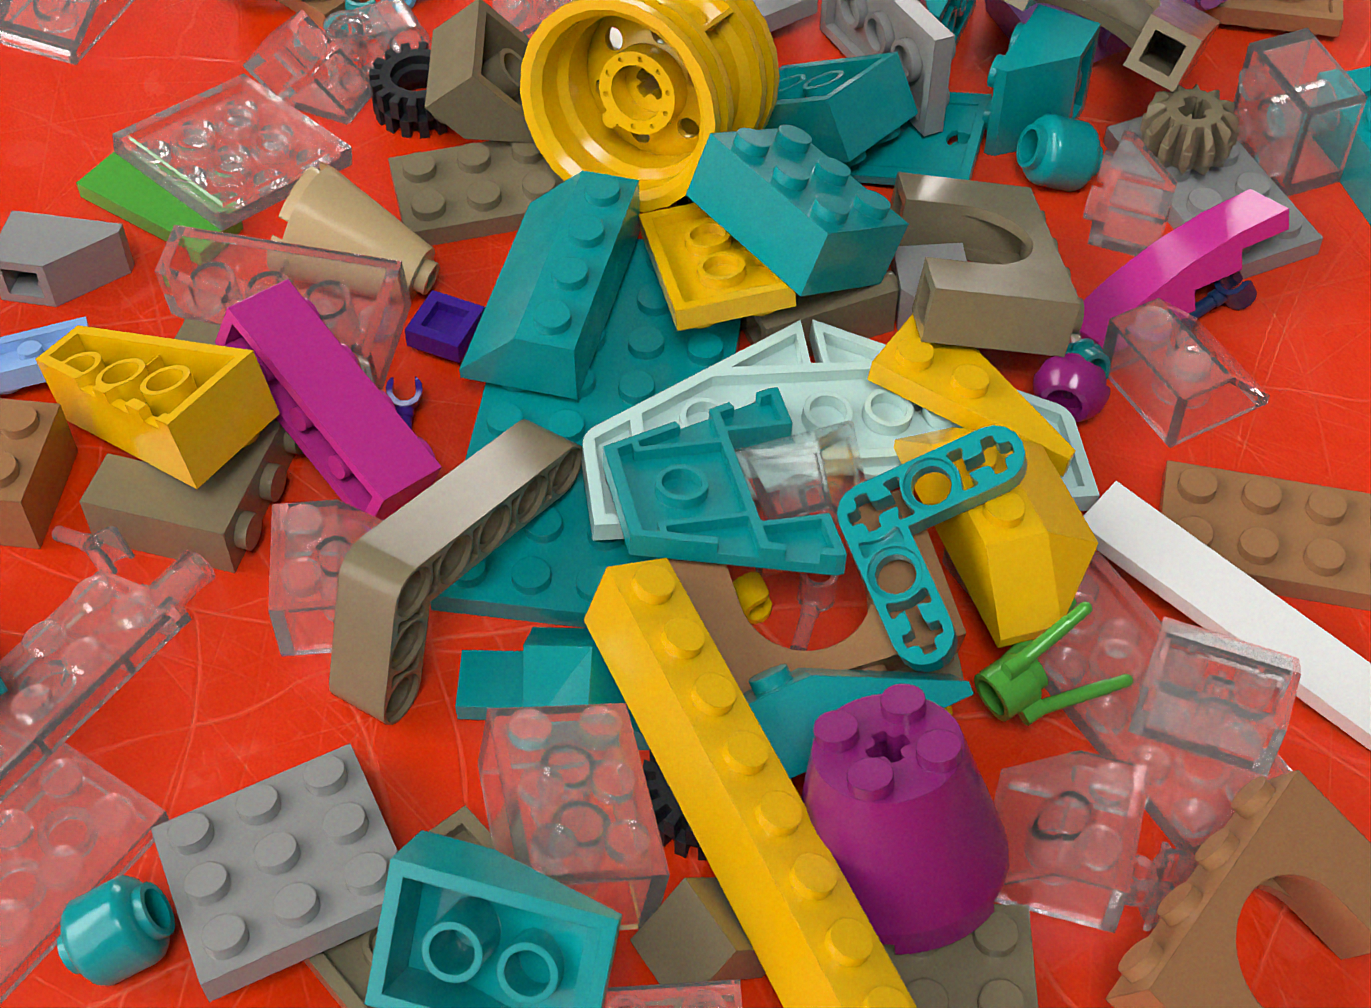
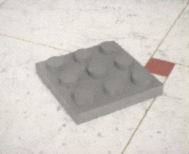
M351 743L151 828L197 977L209 1002L379 926L390 860L398 850Z

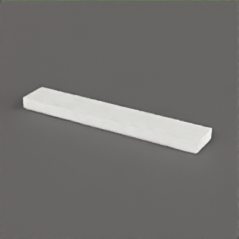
M1115 481L1083 515L1099 542L1096 550L1371 751V663L1119 482Z

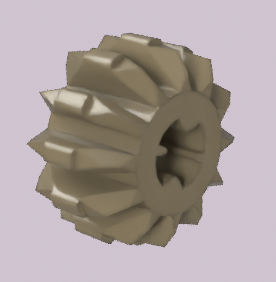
M1197 83L1192 89H1185L1179 85L1174 92H1156L1153 100L1148 105L1147 112L1143 114L1140 131L1142 132L1141 140L1145 146V156L1158 158L1160 169L1170 166L1178 168L1181 176L1187 169H1194L1199 174L1206 175L1211 166L1223 167L1225 160L1230 156L1232 146L1236 145L1240 129L1238 127L1239 118L1234 113L1235 103L1229 100H1220L1219 90L1210 92L1200 90Z

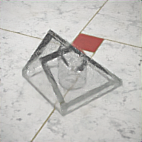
M848 420L735 450L762 521L830 513L846 553H851L839 526L837 510L844 494L854 486L866 481L853 421ZM756 568V572L762 578L786 571Z

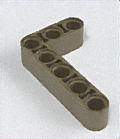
M523 419L360 537L345 555L338 576L329 676L330 692L386 725H393L400 721L412 706L419 691L430 602L570 489L582 466V446L529 420Z

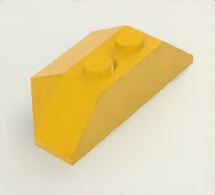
M951 427L895 439L893 448L901 464H904L976 430ZM1022 440L1028 465L1026 475L1017 487L934 526L998 648L1036 639L1059 619L1067 615L1099 543L1044 447L1041 444ZM995 446L989 447L983 451L985 462L969 471L966 470L963 458L953 462L960 472L964 489L968 490L974 487L969 473L983 466H990L995 474L1004 472L1007 469L1005 458L1012 454V451L1000 454ZM931 472L920 477L914 488L923 504L935 505L948 497L951 492L952 483L944 474Z

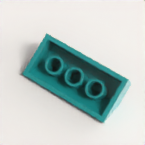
M582 170L529 204L460 366V378L578 400L640 233L639 180Z

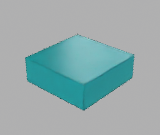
M462 650L455 705L457 719L523 721V651Z

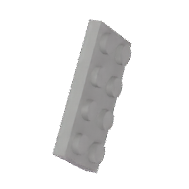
M822 0L820 30L847 58L898 52L918 110V114L909 120L910 123L923 136L942 132L945 110L950 100L948 86L951 62L956 53L955 35L918 0Z
M1143 116L1107 127L1103 144L1173 229L1181 226L1201 212L1249 189L1289 208L1288 230L1242 249V270L1240 273L1243 279L1318 254L1323 237L1238 140L1236 145L1232 146L1230 156L1225 160L1223 167L1211 166L1206 175L1199 174L1194 169H1187L1181 176L1178 168L1170 166L1160 169L1158 158L1145 156V146L1141 140L1142 132L1140 131Z

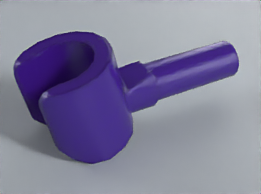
M391 377L386 384V394L392 399L397 413L412 430L414 409L422 401V383L415 377V395L409 400H399L393 394L394 377Z

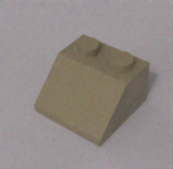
M475 0L433 30L425 109L436 120L449 126L464 139L535 143L525 121L520 95L521 64L530 39L483 0Z

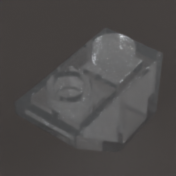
M302 9L271 32L242 65L281 105L346 125L354 120L372 97L369 78Z
M1124 130L1116 152L1106 149L1097 178V182L1103 183V186L1101 188L1092 185L1085 205L1083 219L1092 221L1088 244L1137 256L1152 243L1163 237L1177 181L1135 132Z

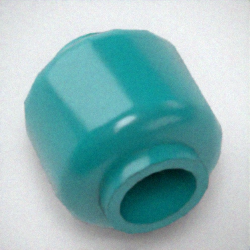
M1049 113L1037 118L1033 124L1028 125L1022 131L1017 144L1016 157L1018 164L1022 167V172L1029 182L1044 187L1074 192L1084 187L1098 173L1103 162V149L1100 146L1098 133L1092 124Z
M126 875L117 876L66 904L60 919L61 934L57 939L59 956L66 968L72 973L81 974L96 985L113 986L154 965L165 957L170 943V935L173 934L175 929V917L172 907L164 893L155 884L147 881L143 883L138 878Z

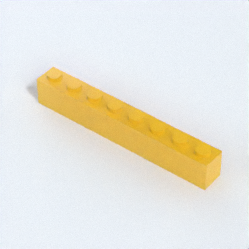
M668 558L606 567L585 615L584 622L783 1008H917L832 853L815 831L802 799Z

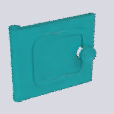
M949 92L950 100L945 110L942 132L923 136L908 120L900 126L901 133L886 142L874 144L865 151L866 158L849 167L851 170L850 175L859 183L895 185L898 172L971 180L985 130V121L982 120V117L992 94ZM958 135V141L948 145L947 141L952 136Z

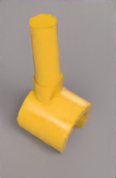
M758 572L746 573L738 577L733 582L747 620L750 624H758L764 622L770 616L772 602L769 598V590L762 576Z

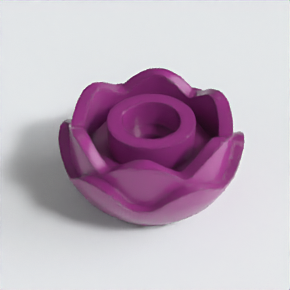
M1077 353L1065 354V357H1050L1043 363L1038 372L1034 374V395L1062 405L1072 414L1076 423L1087 421L1100 413L1110 396V387L1106 386L1104 370L1086 361L1084 357Z

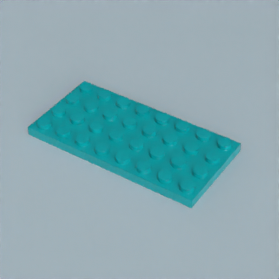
M637 239L578 400L486 382L465 460L523 419L542 426L583 447L584 436L592 427L737 353L742 332V318L719 322L707 328H690L677 331L644 240ZM581 466L576 480L564 495L430 602L431 610L587 628L584 618L606 567L661 558L629 555L625 539L593 541Z

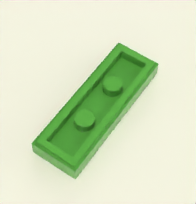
M116 151L76 183L80 196L83 199L205 262L243 229L240 214Z

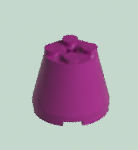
M911 684L892 685L882 694L853 700L837 710L828 711L820 715L814 723V740L801 799L816 833L832 853L881 943L894 945L895 955L914 954L947 946L975 931L993 914L994 901L1000 893L1006 880L1008 869H1010L1008 838L1002 820L955 718L938 704L927 700L924 692L919 687Z

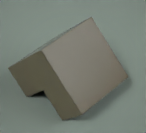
M716 877L684 878L630 939L675 1008H710L735 980L762 978L766 974Z

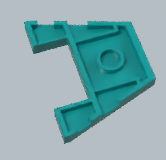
M778 387L756 392L755 403L735 410L730 402L709 409V418L680 429V425L674 421L603 446V469L629 555L826 575L844 574L847 553L831 514L824 513L762 521L734 449L791 443L793 422Z

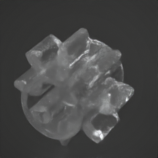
M1162 842L1158 855L1154 858L1153 862L1145 856L1137 855L1129 873L1134 882L1129 884L1124 902L1125 905L1139 907L1140 914L1145 920L1143 924L1145 931L1148 932L1155 928L1161 919L1157 914V909L1162 900L1174 888L1186 882L1199 863L1195 860L1197 850L1189 852L1183 849H1172L1168 842Z

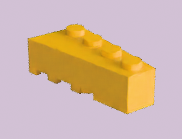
M77 325L35 359L56 402L61 404L67 421L195 489L203 485L242 448L256 441L260 432L280 414L253 350Z

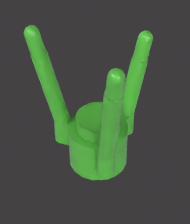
M1074 598L1066 616L1059 619L1036 639L1014 644L998 660L974 676L975 687L980 698L990 712L999 720L1005 722L1018 714L1022 722L1029 726L1047 713L1111 694L1133 684V677L1129 674H1123L1041 699V690L1048 686V678L1037 658L1092 612L1093 608L1089 602H1082L1075 607L1077 603Z

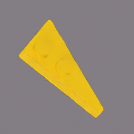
M912 314L872 361L867 380L965 429L978 430L991 425L1004 426L1014 431L1022 440L1041 444L1061 477L1067 472L1076 450L975 347L921 342Z

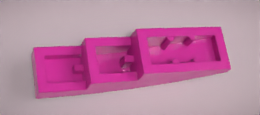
M1249 189L1201 212L1152 243L1109 276L1083 300L1084 319L1082 327L1078 334L1072 335L1079 340L1084 338L1092 339L1094 344H1099L1104 351L1195 311V290L1241 271L1242 249L1289 229V208Z

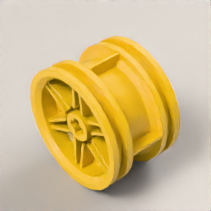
M572 0L545 18L528 42L521 64L520 95L525 121L537 148L552 170L564 181L582 170L639 180L640 212L645 213L665 208L686 196L710 133L738 131L739 128L761 130L767 126L777 102L780 78L777 50L767 22L753 0Z

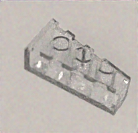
M180 225L173 226L154 271L171 314L183 319L188 318L216 325L222 324L227 307L289 279L302 297L309 299L315 305L321 320L338 341L352 350L361 369L379 390L383 389L412 304L402 261Z

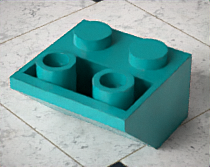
M1038 4L1026 24L1019 22L1016 25L1010 39L1008 52L1005 56L998 54L989 71L987 86L994 88L993 96L988 101L982 120L985 121V129L987 130L984 153L997 156L1015 152L1022 131L1028 125L1033 124L1037 118L1045 114L1051 113L1078 120L1085 108L1101 23Z

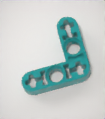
M991 425L980 428L866 480L848 490L839 502L837 510L839 526L890 640L903 662L916 671H936L950 663L957 650L958 638L956 629L913 535L1001 496L1021 483L1026 475L1028 465L1023 442L1014 431L1004 426ZM995 446L1000 454L1012 451V454L1005 458L1007 469L1004 472L995 474L990 466H983L969 473L974 487L968 490L964 489L960 472L953 462L963 458L966 470L969 471L985 462L983 451L989 447ZM931 472L944 474L952 483L951 492L944 501L935 505H926L916 500L913 491L920 477ZM900 487L907 508L913 514L902 519L898 506L879 515L881 527L869 532L863 523L853 526V523L861 519L859 508L864 504L871 503L876 511L895 505L896 502L890 491ZM905 560L913 564L916 569L915 582L904 593L891 594L879 587V572L890 561ZM926 596L931 597L932 601L930 603L918 604ZM917 605L931 631L943 629V633L938 634L934 638L936 650L932 653L924 654L918 645L907 648V643L915 639V631L907 614L902 610L910 609ZM902 611L896 618L892 619L891 612Z

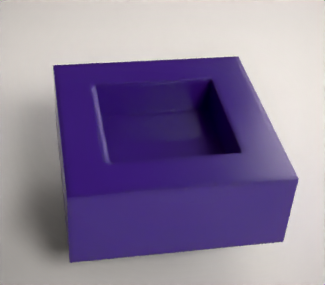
M432 290L405 328L407 346L460 363L466 355L485 307Z

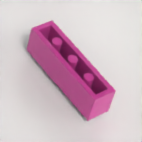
M289 279L227 307L215 340L216 345L254 351L280 413L276 419L366 531L377 526L433 484L442 466L435 459L429 444L424 439L415 435L397 413L392 399L374 385L359 366L352 350L338 341L321 320L315 305L309 299L302 297Z

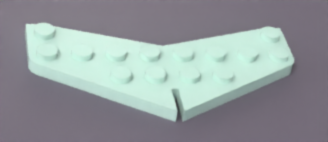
M812 319L809 338L815 363H811L801 320L607 419L592 427L586 433L583 439L581 464L593 541L624 539L603 469V446L674 421L680 425V429L707 420L709 418V409L730 402L735 410L755 403L756 392L767 388L778 387L793 422L791 443L734 449L753 500L834 475L869 480L901 465L893 448L895 439L951 427H963L867 380L872 361L886 344ZM1017 390L1076 450L1067 472L1061 478L1079 510L1088 511L1097 502L1100 494L1074 417L1065 407L1058 403Z

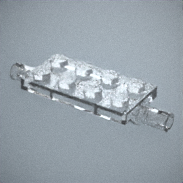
M185 549L180 553V557L150 585L137 584L99 569L93 576L81 581L73 589L71 596L44 621L32 626L24 634L22 641L0 660V677L8 689L7 692L0 696V804L192 620L184 606L206 584L211 583L215 579L214 570L201 555L194 551L191 553L190 550Z

